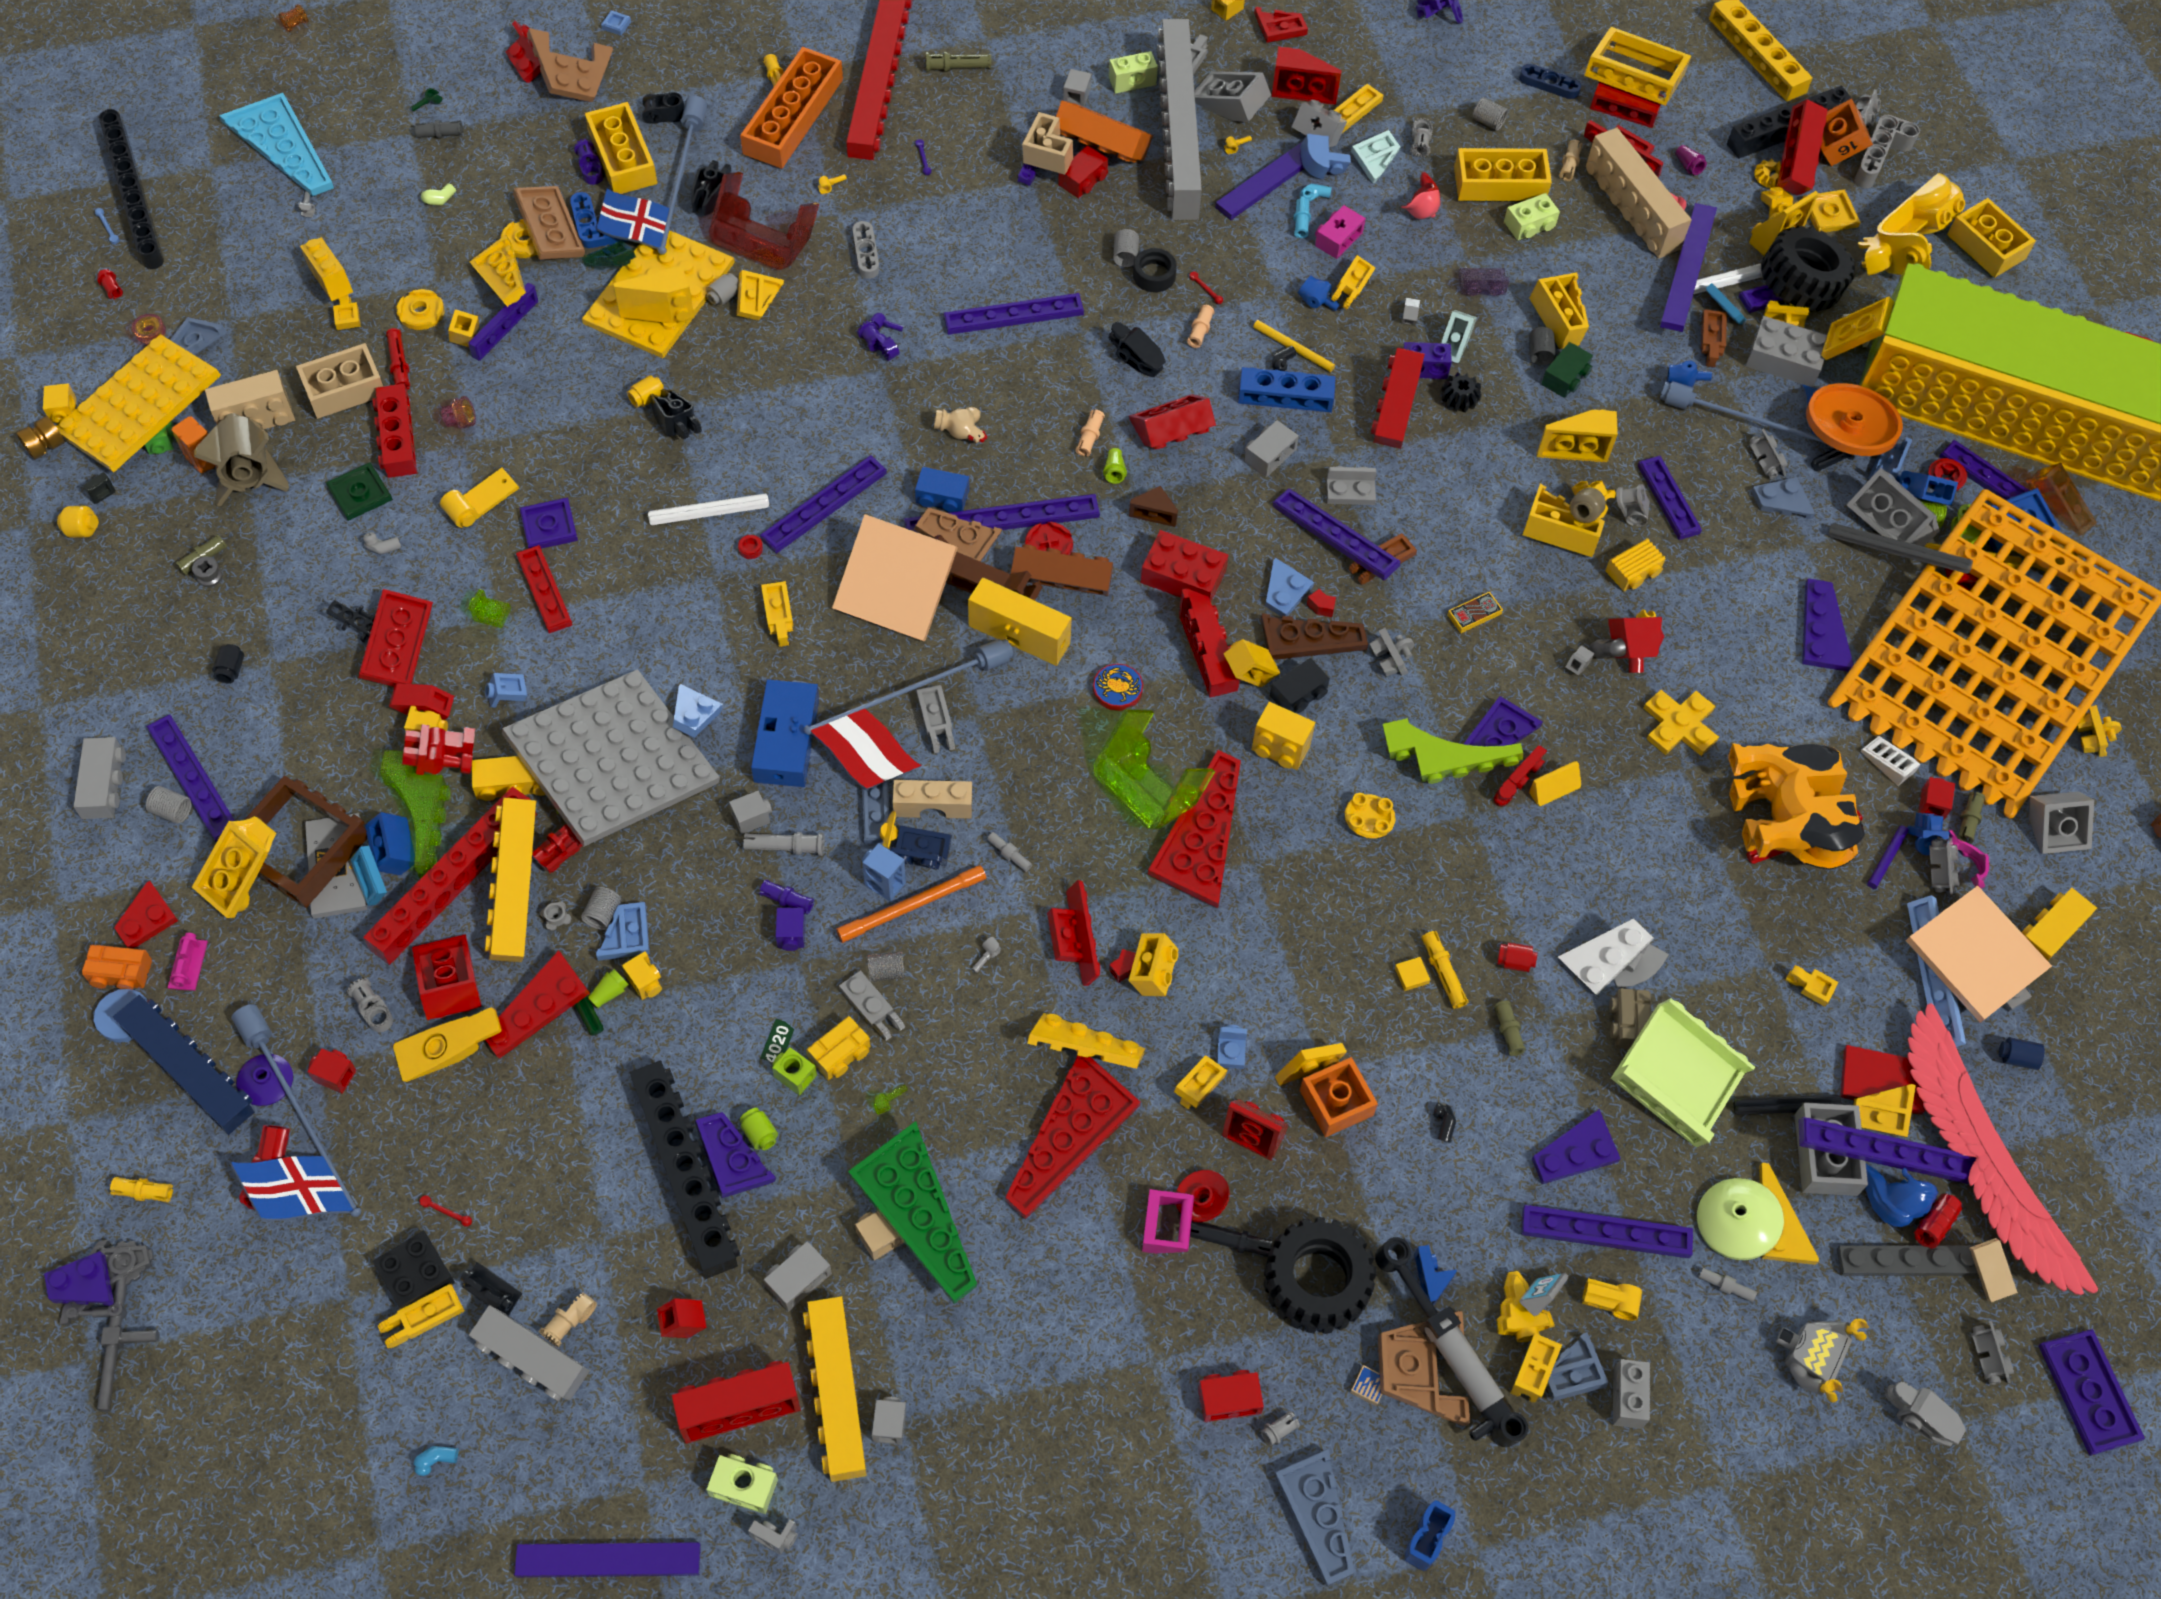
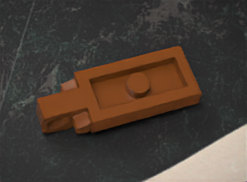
M1706 309L1702 312L1701 349L1703 354H1707L1706 366L1716 367L1719 356L1724 354L1726 348L1727 312Z

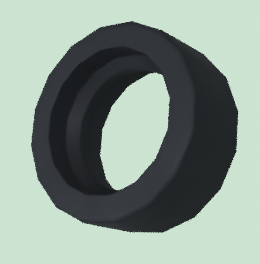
M1160 248L1143 250L1134 260V281L1141 289L1148 292L1158 293L1165 291L1175 282L1177 262L1174 256L1166 250ZM1149 264H1159L1164 266L1168 272L1157 277L1145 274L1141 269Z

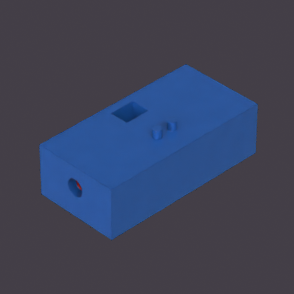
M767 679L751 766L754 783L805 787L813 735L805 734L804 727L816 724L819 705L818 684Z

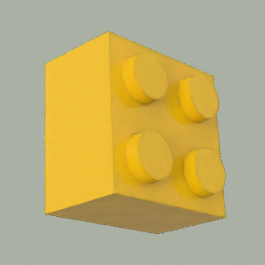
M1268 702L1256 724L1251 750L1255 751L1262 758H1270L1277 761L1284 768H1293L1298 771L1310 748L1316 722Z

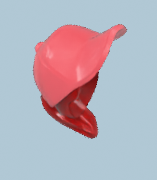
M1422 172L1420 176L1422 187L1414 194L1412 201L1407 203V206H1401V208L1406 209L1417 219L1433 218L1440 207V191L1426 172Z

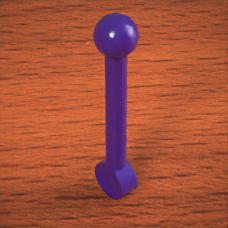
M918 139L915 145L920 151L924 166L923 173L924 175H930L931 168L928 167L923 149L924 141Z

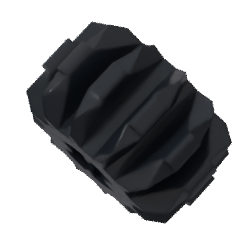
M1458 372L1455 376L1449 375L1441 390L1442 401L1447 402V408L1454 406L1455 412L1459 408H1462L1465 413L1468 408L1474 409L1482 395L1481 383L1476 382V377L1469 378L1468 373L1464 376H1461Z

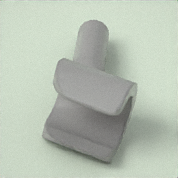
M305 191L304 201L299 203V208L302 210L301 216L313 218L315 206L309 203L310 194Z
M994 937L988 938L983 943L982 947L986 952L972 968L976 973L987 960L994 958L1000 953L999 943Z

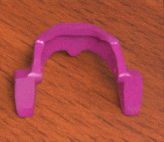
M1948 830L1949 837H1952L1953 845H1957L1958 850H1961L1964 857L1972 859L1979 871V874L1977 873L1971 878L1973 885L1985 888L1984 880L1989 872L1988 854L1983 853L1967 842L1959 840L1953 830Z

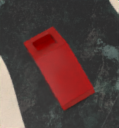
M396 684L389 707L408 716L410 707L415 706L418 712L420 710L432 711L440 714L441 719L445 720L449 717L454 695L433 685Z

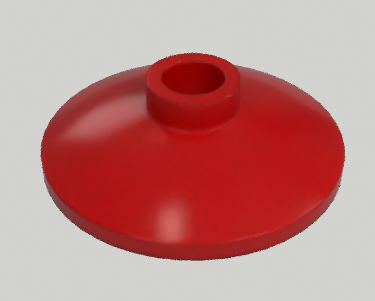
M1199 1170L1191 1173L1183 1179L1176 1193L1194 1196L1193 1222H1205L1217 1217L1227 1206L1230 1197L1227 1181L1221 1174L1212 1170ZM1208 1198L1207 1201L1201 1203L1203 1199ZM1176 1204V1207L1181 1214L1182 1204Z

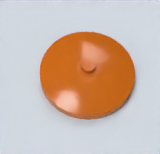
M1836 383L1818 389L1812 395L1806 409L1807 422L1817 437L1829 446L1852 455L1875 456L1891 450L1898 442L1903 429L1902 418L1889 400L1871 389L1855 384Z

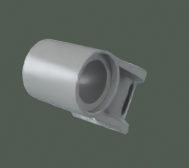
M1640 484L1636 488L1628 489L1618 487L1616 491L1617 504L1626 522L1632 526L1637 524L1638 527L1646 525L1650 501L1646 495L1644 485Z

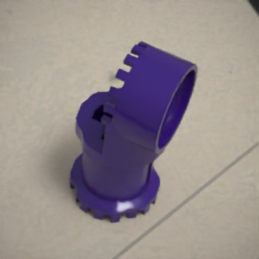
M581 139L580 142L577 141L574 151L579 156L578 162L583 179L590 185L599 184L604 176L599 158L594 153V144L588 139L583 141ZM592 171L598 172V174L592 176L587 175L589 172Z
M866 321V324L860 325L861 328L858 329L857 334L868 343L867 347L870 351L880 349L882 355L885 354L884 357H887L886 360L888 361L900 355L891 337L886 338L884 334L879 333L874 321Z

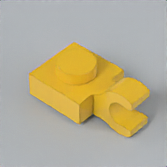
M349 294L339 298L340 305L333 306L337 330L361 327L357 302L352 303Z
M1797 965L1793 967L1792 971H1789L1785 979L1795 986H1803L1801 994L1824 1007L1829 1003L1839 983L1816 969L1809 974Z

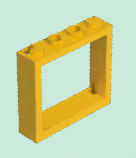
M1610 27L1592 53L1584 76L1666 106L1685 75L1691 55ZM1612 41L1616 42L1615 46L1609 44ZM1608 49L1673 73L1670 80L1604 57L1603 54ZM1595 67L1599 68L1597 73L1593 72ZM1660 91L1666 92L1665 98L1659 96Z

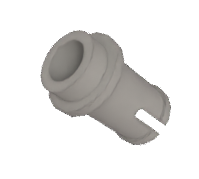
M1291 1411L1286 1412L1285 1415L1273 1423H1266L1264 1425L1261 1435L1268 1445L1280 1444V1439L1300 1427L1298 1419L1286 1424L1295 1417Z

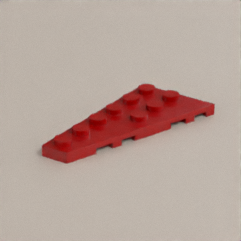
M1217 750L1148 869V875L1216 908L1219 906L1241 760L1220 750Z
M1077 1055L1034 1143H1032L1022 1167L1019 1169L1005 1197V1201L1026 1220L1140 1107L1141 1101L1090 1056L1087 1058Z

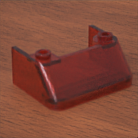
M743 173L723 174L709 229V236L712 242L779 270L790 267L811 237L819 203L813 202L800 205L796 222L790 225L788 233L785 234L749 219L751 205L747 199L738 196Z

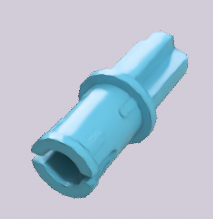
M1304 196L1296 200V212L1293 216L1295 221L1294 235L1297 238H1306L1309 235L1308 226L1311 220V214L1309 213L1310 201Z

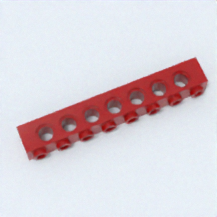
M512 786L368 931L363 938L369 950L390 965L492 861V857L497 856L498 847H493L494 832L499 831L500 822L495 821L496 806H501L503 798L531 799Z

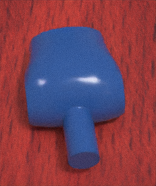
M1311 275L1297 292L1306 304L1312 308H1318L1325 304L1333 311H1336L1340 306V303L1331 300V284L1327 281L1316 279Z
M1690 360L1676 365H1669L1667 382L1670 383L1674 381L1693 387L1696 381H1711L1712 372L1698 371L1696 363Z

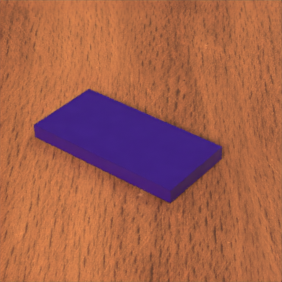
M2093 1329L2038 1345L2089 1456L2145 1440Z

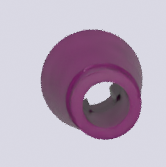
M1685 145L1678 147L1675 155L1686 171L1693 175L1703 172L1707 165L1705 156Z

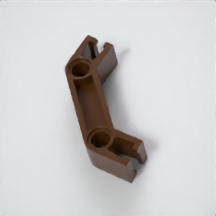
M941 535L934 537V539L948 543ZM956 552L946 581L947 584L972 594L983 577L1034 601L1043 588L1038 582L1026 586L1032 576L1028 571L1009 574L959 552Z

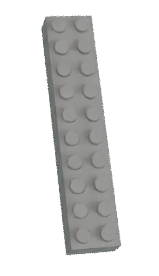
M1163 19L1162 29H1158V42H1161V44H1157V58L1161 59V61H1158V74L1162 76L1159 77V91L1163 92V94H1160V108L1164 109V111H1161V124L1166 126V128L1162 129V140L1167 144L1164 145L1163 149L1164 159L1168 161L1165 162V176L1169 179L1166 180V194L1170 196L1167 197V211H1171L1172 220H1199L1202 188L1189 19Z

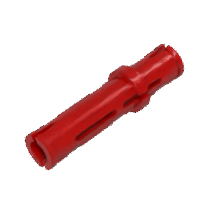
M391 328L386 332L391 359L390 373L394 377L395 385L405 383L408 391L410 389L408 378L409 365L405 360L402 334L399 329Z

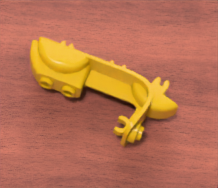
M1936 174L1882 220L1877 227L1878 233L1874 237L1863 238L1864 242H1858L1859 248L1868 249L1865 253V261L1861 262L1862 267L1867 269L1868 276L1884 270L1890 274L1902 275L1908 263L1921 264L1924 268L1930 269L1932 245L1928 243L1923 235L1932 234L1946 228L1964 210L1965 200L1959 186L1950 182L1949 178L1945 175Z

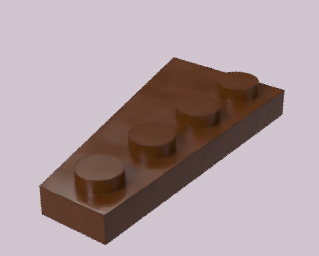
M1261 614L1266 646L1273 660L1362 651L1368 648L1364 624L1342 621L1325 623L1312 618H1308L1305 621L1295 620L1293 616L1276 618L1270 617V614Z

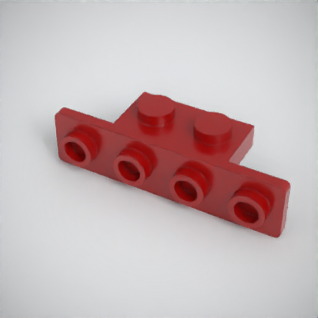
M514 21L512 25L520 38L505 53L522 79L530 83L541 72V64L538 57L534 55L532 41L528 40L527 37L529 27L526 24L520 25Z
M1589 120L1586 124L1584 137L1593 143L1596 135L1609 130ZM1617 125L1615 128L1621 131L1654 174L1659 177L1663 162L1651 155L1655 146Z
M1077 880L1066 891L1069 909L1051 908L1047 912L1055 961L1079 962L1082 985L1089 986L1100 976V964L1097 960L1096 941L1093 938L1091 927L1092 919L1088 911L1087 892L1084 889L1083 881Z

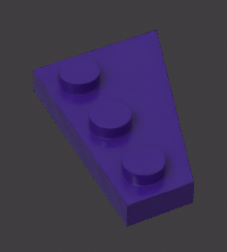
M723 1112L696 1119L695 1125L721 1199L776 1181L773 1173L770 1170L768 1171L761 1163L760 1157L748 1147L743 1140V1136Z

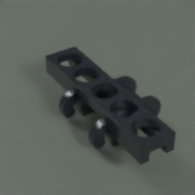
M333 600L326 613L344 623L341 630L345 631L347 626L351 625L363 632L360 639L362 642L365 641L366 637H370L376 613L374 615L367 613L363 610L364 606L362 605L353 611L338 601ZM336 607L339 610H341V612L334 613L332 611V608ZM344 613L349 615L347 619L343 617ZM357 619L364 620V624L362 626H357L354 623V621H356Z

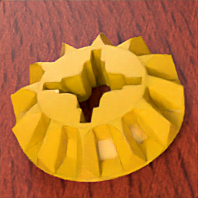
M1772 158L1769 161L1762 160L1760 164H1757L1754 171L1756 180L1767 188L1777 187L1781 160L1779 162H1774ZM1775 170L1776 173H1774V175L1770 176V172H1772V171Z

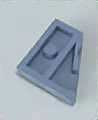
M1797 477L1753 486L1751 490L1761 511L1779 512L1789 516L1795 513L1805 515L1806 519H1813L1815 515Z
M1587 1332L1583 1333L1579 1340L1570 1348H1567L1556 1360L1546 1385L1552 1402L1607 1387L1609 1382Z

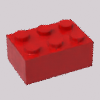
M1160 530L1142 566L1140 583L1180 598L1182 589H1190L1208 596L1212 602L1227 570L1229 554Z

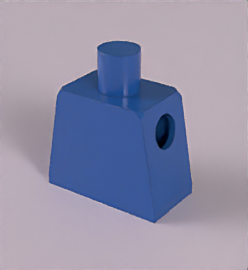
M1906 470L1895 479L1916 498L1951 506L1958 485L1956 481ZM1928 484L1935 486L1933 493L1926 492Z

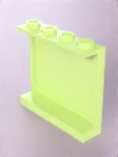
M1670 998L1657 1005L1611 1079L1689 1143L1698 1147L1711 1141L1714 1133L1710 1131L1744 1074L1754 1070L1755 1066L1748 1061L1745 1055L1731 1048L1724 1038L1709 1030L1702 1020L1693 1017L1687 1012L1681 1003Z

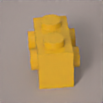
M1141 933L1129 982L1142 996H1166L1168 987L1171 985L1174 964L1178 959V948L1165 933Z

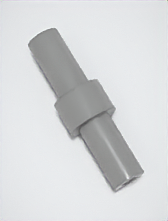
M995 832L988 836L987 840L1001 851V855L1008 861L1012 860L1025 872L1030 870L1033 864L1019 853L1017 847L1012 843L1005 842Z
M1704 1267L1700 1273V1279L1720 1287L1719 1290L1730 1295L1733 1293L1751 1302L1754 1301L1757 1295L1756 1291L1737 1283V1279L1728 1275L1723 1277Z

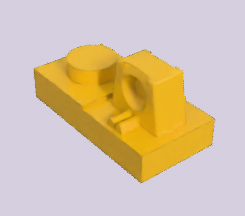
M1205 1055L1176 1086L1174 1093L1181 1097L1180 1104L1187 1109L1191 1105L1197 1108L1208 1094L1225 1078L1228 1070Z

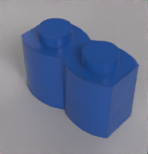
M1437 1500L1428 1506L1419 1520L1417 1532L1407 1545L1405 1551V1561L1422 1571H1426L1433 1564L1441 1552L1443 1539L1454 1524L1455 1510Z

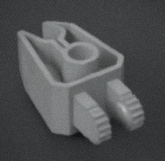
M1905 1381L1897 1382L1895 1385L1892 1384L1885 1388L1886 1398L1899 1409L1896 1416L1907 1428L1940 1445L1951 1447L1952 1444H1959L1966 1431L1965 1426L1959 1415L1940 1399L1935 1392L1924 1387L1916 1390L1911 1385H1908V1383H1905Z

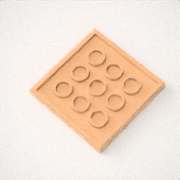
M864 514L832 608L926 641L958 547Z
M1976 886L1905 940L1980 1023L2052 967L1979 886Z

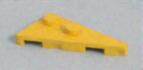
M1761 1163L1759 1166L1760 1184L1768 1188L1775 1195L1784 1215L1782 1235L1774 1248L1763 1255L1762 1259L1816 1265L1819 1262V1257L1769 1163Z

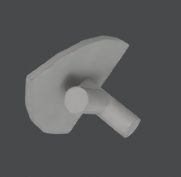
M1649 943L1614 978L1617 988L1630 987L1645 982L1657 973L1669 954Z

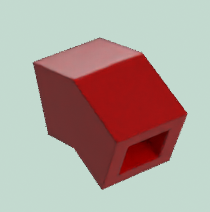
M1318 589L1308 596L1306 605L1317 615L1332 617L1336 597L1328 596Z
M1122 949L1119 958L1110 963L1109 971L1118 983L1130 976L1136 953Z

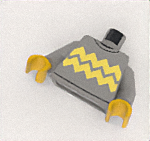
M1861 1318L1853 1320L1851 1324L1838 1321L1806 1323L1798 1331V1334L1783 1327L1775 1342L1790 1350L1785 1360V1365L1790 1368V1373L1800 1388L1819 1395L1826 1394L1828 1401L1834 1403L1838 1398L1836 1393L1832 1391L1844 1392L1841 1383L1835 1379L1853 1340L1850 1338V1335L1853 1334L1857 1340L1864 1341L1867 1338L1864 1332H1857V1330L1860 1328L1868 1329L1869 1326Z

